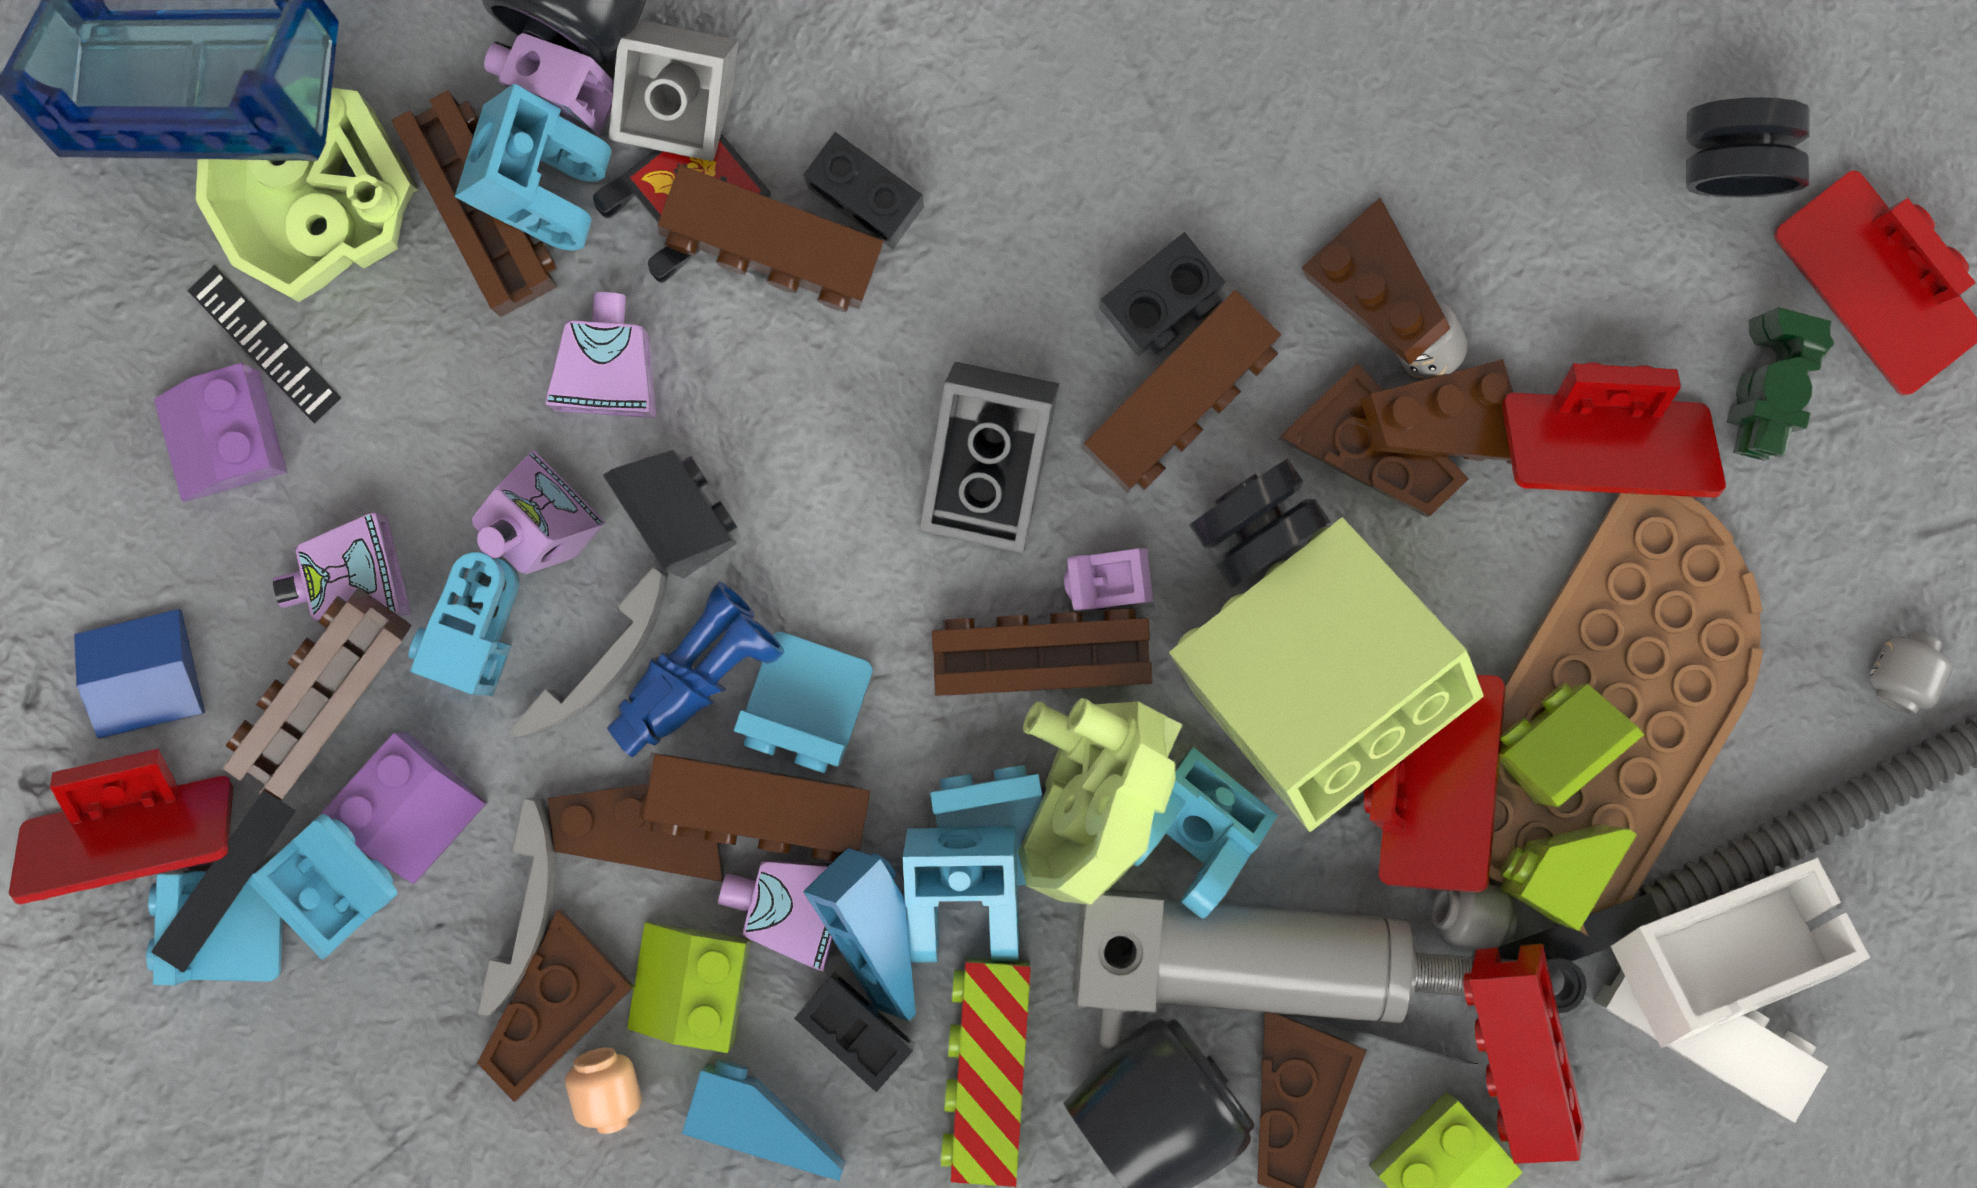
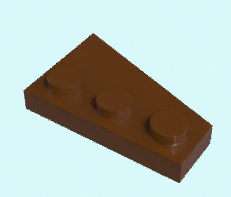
M1381 198L1376 200L1301 267L1308 281L1409 365L1450 329L1439 304Z
M1503 359L1372 393L1360 399L1376 451L1425 456L1443 454L1463 456L1465 460L1507 461V464H1511L1502 403L1507 394L1513 392Z
M1356 363L1278 439L1413 511L1429 517L1469 478L1447 455L1425 456L1376 451L1360 399L1369 394L1384 390Z
M647 784L547 798L555 852L719 882L724 880L720 845L716 842L704 840L705 830L684 827L682 836L650 831L651 821H645L639 817L642 796L645 795Z
M563 909L556 911L537 953H534L511 1003L507 1005L477 1062L513 1102L518 1101L635 987Z
M1264 1012L1258 1184L1268 1188H1315L1366 1054V1048L1281 1014Z

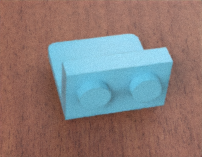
M777 632L773 636L783 647L784 653L775 662H762L746 710H740L734 731L746 735L743 745L774 755L778 746L797 753L794 763L825 773L828 764L837 767L842 764L872 677V665L866 660L784 632Z
M1018 765L993 770L995 780L973 784L972 774L940 779L941 789L930 792L937 828L1016 827L1018 886L1026 885L1018 850L1042 800L1038 773L1027 774L1026 766Z
M325 814L319 815L247 881L321 960L331 954L359 926L387 905L398 894L392 884L393 878L390 872L380 862L374 859L369 860L355 845V837L345 824L337 819L331 820Z
M176 870L157 874V882L152 884L148 897L149 913L151 916H155V936L150 939L146 952L147 968L149 971H153V985H177L190 980L269 982L279 977L282 959L283 919L248 882L184 973L151 953L207 871Z

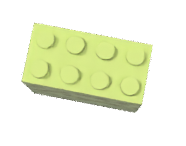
M1343 517L1330 527H1323L1315 532L1308 540L1307 545L1289 559L1279 561L1270 567L1261 581L1244 594H1238L1230 598L1222 607L1221 612L1203 626L1188 631L1179 640L1178 645L1169 651V654L1198 701L1309 832L1484 696L1466 648Z

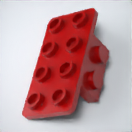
M1853 170L1843 175L1779 225L1774 231V239L1894 390L1902 396H1907L1916 392L1977 344V317L1960 297L1962 293L1976 282L1968 273L1969 265L1966 259L1955 248L1946 246L1934 231V220L1923 207L1917 204L1913 205L1907 197L1889 208L1859 171Z
M1597 362L1573 363L1556 395L1512 392L1507 394L1502 403L1514 481L1522 488L1708 498L1719 497L1726 488L1710 409L1705 404L1699 402L1673 401L1681 388L1678 369L1654 368L1649 365L1635 367L1602 365Z
M1476 675L1484 696L1364 790L1365 812L1370 814L1369 820L1383 830L1378 875L1380 880L1386 885L1476 893L1487 889L1490 877L1500 762L1499 753L1501 750L1500 738L1502 736L1506 692L1505 683L1500 677Z
M159 748L52 772L50 789L63 811L31 818L21 824L10 880L9 895L15 904H26L222 859L228 853L227 842L230 836L234 790L229 777L218 776L178 785Z

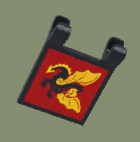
M721 133L713 161L655 149L621 177L599 189L594 194L593 200L596 209L607 219L617 214L635 196L658 223L679 165L765 197H769L771 192ZM666 246L648 260L649 271L656 281L665 283L694 256L678 252Z

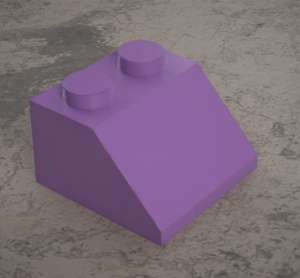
M243 363L189 377L154 399L182 502L287 473L260 371Z
M394 732L321 814L327 815L331 820L337 819L350 829L355 837V845L363 853L380 862L410 883L415 884L487 803L409 732Z

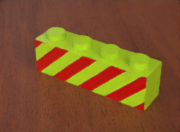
M966 957L965 970H954L952 1002L963 1004L961 1025L950 1024L948 1057L959 1058L957 1079L946 1080L944 1112H955L954 1134L943 1133L941 1166L951 1167L950 1183L1016 1187L1031 972L1030 961L992 962L991 959Z

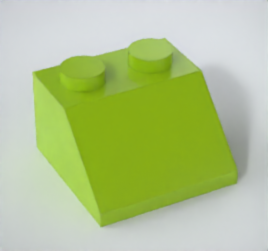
M1564 683L1542 700L1541 704L1545 710L1529 723L1524 717L1502 734L1500 740L1504 745L1501 746L1499 753L1500 762L1535 804L1559 807L1644 734L1632 721L1589 684H1575L1571 688L1567 683Z
M1599 824L1529 841L1523 849L1516 847L1507 857L1500 871V875L1505 877L1500 889L1553 922L1579 931L1637 834L1627 828Z
M646 921L644 923L627 1029L674 1045L728 1053L735 1043L751 940L745 937Z
M1447 1091L1369 1165L1388 1188H1507L1523 1173L1493 1137Z

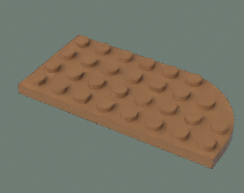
M1616 493L1505 680L1506 692L1502 734L1524 717L1529 723L1545 710L1541 704L1542 700L1557 687L1567 683L1571 688L1575 684H1589L1632 721L1644 735L1559 807L1535 804L1507 769L1499 762L1489 877L1497 883H1503L1505 877L1500 875L1501 868L1509 854L1516 847L1523 849L1529 841L1604 824L1627 828L1636 833L1637 836L1590 914L1633 899L1742 715L1757 681L1763 655V649H1760V612H1763L1760 594L1753 572H1749L1740 552L1732 541L1734 539L1732 534L1715 515L1694 498L1687 496ZM1582 925L1579 931L1588 936L1584 925Z

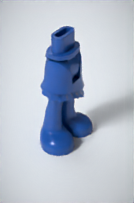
M718 582L712 588L703 614L677 648L670 654L661 653L657 660H650L645 674L628 696L631 703L624 699L618 707L621 714L607 727V730L629 756L634 757L648 743L654 746L657 745L661 738L673 733L702 708L714 703L710 696L726 690L718 682L743 659L752 657L764 663H772L784 653L783 647L776 638L761 624L752 619L755 615L750 606L723 582ZM726 631L723 638L695 669H692V665L699 656Z

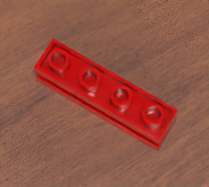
M1543 944L1520 946L1518 959L1513 962H1502L1498 948L1476 949L1471 972L1464 973L1463 988L1467 1005H1475L1478 1018L1475 1020L1477 1048L1479 1052L1486 1051L1489 1064L1486 1067L1488 1093L1490 1097H1498L1500 1109L1497 1112V1129L1500 1141L1509 1142L1514 1164L1580 1161L1585 1126Z

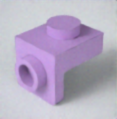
M1147 548L1096 555H1077L1067 558L1068 570L1065 573L1064 584L1069 599L1072 600L1074 610H1096L1154 602Z

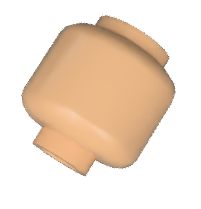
M607 1047L593 1049L579 1055L573 1061L574 1067L565 1076V1085L575 1121L587 1128H597V1131L601 1134L613 1133L625 1128L629 1124L628 1118L634 1115L642 1104V1096L631 1059L625 1055L616 1054L615 1049Z

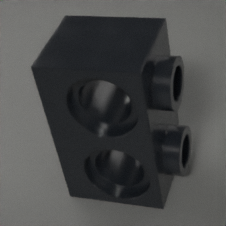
M836 132L833 133L803 174L808 189L876 238L883 240L892 249L895 248L924 208L923 194Z
M1184 232L1101 298L1098 308L1138 357L1149 348L1156 355L1180 335L1175 329L1177 325L1190 315L1196 321H1199L1221 302L1216 294L1221 291L1225 281ZM1180 270L1191 271L1197 276L1200 289L1190 295L1181 294L1172 286L1171 276ZM1139 303L1149 304L1157 311L1159 321L1151 328L1137 327L1130 319L1129 310Z
M836 971L831 974L794 1018L875 1092L884 1085L914 1050L915 1042Z

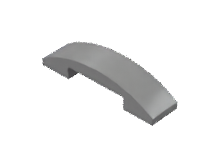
M655 567L650 569L617 607L633 623L566 699H563L554 690L545 689L510 728L509 731L517 738L533 736L569 721L592 706L621 679L645 646L655 626L665 596L668 576Z
M534 797L523 799L512 853L531 856L533 861L512 958L499 955L489 960L478 1014L489 1016L495 1013L512 997L520 986L526 974L525 971L534 953H537L548 930L556 892L557 858L554 851L550 816L543 799Z

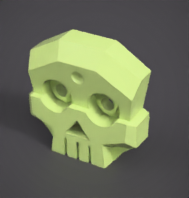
M299 78L263 98V111L199 134L196 202L231 265L300 302L325 287L353 263L365 269L398 249L404 211L413 192L419 189L404 166L375 111L358 91L326 87L317 80ZM278 150H287L288 159L283 165L274 166L273 155ZM345 158L352 168L355 177L338 175ZM319 218H325L327 222L325 232L320 235H313L311 231L313 222Z
M1084 698L1074 705L1069 717L1046 706L1042 702L1037 701L1032 705L1025 717L1023 724L1024 733L1034 735L1059 747L1045 782L1047 790L1018 850L1027 887L1058 901L1091 905L1147 851L1154 812H1165L1175 784V762L1168 759V756L1182 724L1140 702L1092 704L1091 701Z

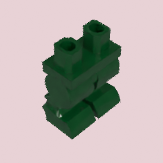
M1780 307L1749 319V335L1754 344L1771 348L1776 354L1775 363L1741 374L1736 390L1738 405L1730 407L1727 423L1740 426L1733 453L1762 461L1769 460L1770 456L1783 457L1786 454L1790 434L1807 429L1811 413L1802 411V409L1808 405L1812 397L1813 386L1808 374L1821 369L1826 353L1834 345L1830 329L1832 321Z

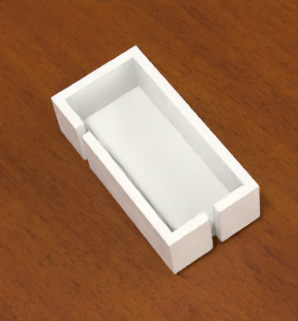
M1818 858L1641 926L1611 946L1661 1048L1834 978L1870 958L1847 913L1835 917L1811 932L1806 925L1807 922L1841 903Z

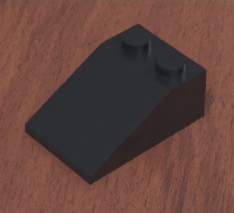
M954 362L944 384L919 531L1024 553L1060 383Z
M670 450L613 468L603 474V477L665 571L684 579L737 544L730 534L731 531L738 528L735 521L721 501L711 505L701 487L709 482L692 456L682 460L678 453Z

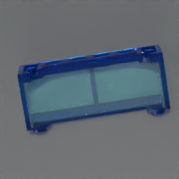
M41 0L0 74V94L57 157L318 161L327 139L339 20L324 0H274L279 9L110 11L105 5L104 0Z

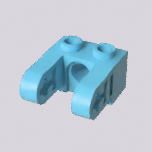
M514 83L483 105L455 197L553 247L570 251L580 250L585 246L592 219L585 210L538 186L541 174L537 172L539 162L542 161L575 179L597 182L605 177L612 150L602 139L560 117V108Z
M479 552L467 553L454 563L427 628L420 627L412 640L408 657L413 659L414 662L410 672L471 695H494L512 647L509 644L500 642V638L520 585L519 575L510 563L498 558H491ZM470 569L466 579H464L466 570ZM483 573L491 577V583L488 587L480 583ZM505 581H506V582H507V583H506V587H505L504 591H502V590H503V587H504V583H505ZM457 594L459 598L457 600V603L453 604L455 595ZM473 598L472 602L483 603L482 609L469 607L471 599ZM499 607L497 615L495 617L493 615L495 608Z
M1193 747L1175 766V784L1164 813L1154 812L1147 851L1134 865L1138 867L1157 846L1165 833L1203 863L1180 902L1201 919H1204L1227 893L1246 861L1258 848L1278 815Z
M1016 827L907 828L903 852V872L911 963L938 962L939 901H982V906H989L991 961H1019L1020 935Z

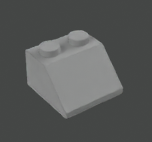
M639 20L635 29L622 37L617 47L609 140L713 161L733 93L739 40Z

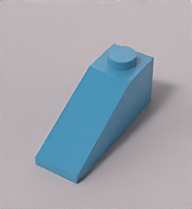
M847 848L803 892L874 1006L881 1011L909 1022L916 1014L905 898L893 880L896 877L894 869L882 856L875 853L869 855Z
M717 1059L715 1066L706 1063L700 1071L682 1131L683 1135L840 1181L845 1161L759 1079L747 1076L748 1067L724 1059Z

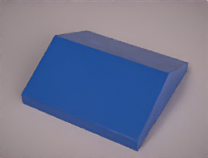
M181 609L74 634L76 686L97 738H105L205 713Z

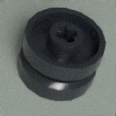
M1749 97L1707 102L1692 107L1687 112L1686 139L1690 145L1701 149V151L1686 160V188L1688 191L1712 197L1749 198L1788 194L1809 186V156L1806 152L1795 148V146L1810 137V109L1808 105L1790 99Z
M1288 458L1258 477L1257 474H1254L1215 500V507L1189 525L1204 548H1214L1236 534L1241 543L1221 555L1216 564V567L1231 588L1331 522L1316 499H1305L1283 513L1278 504L1299 491L1303 483L1302 478Z

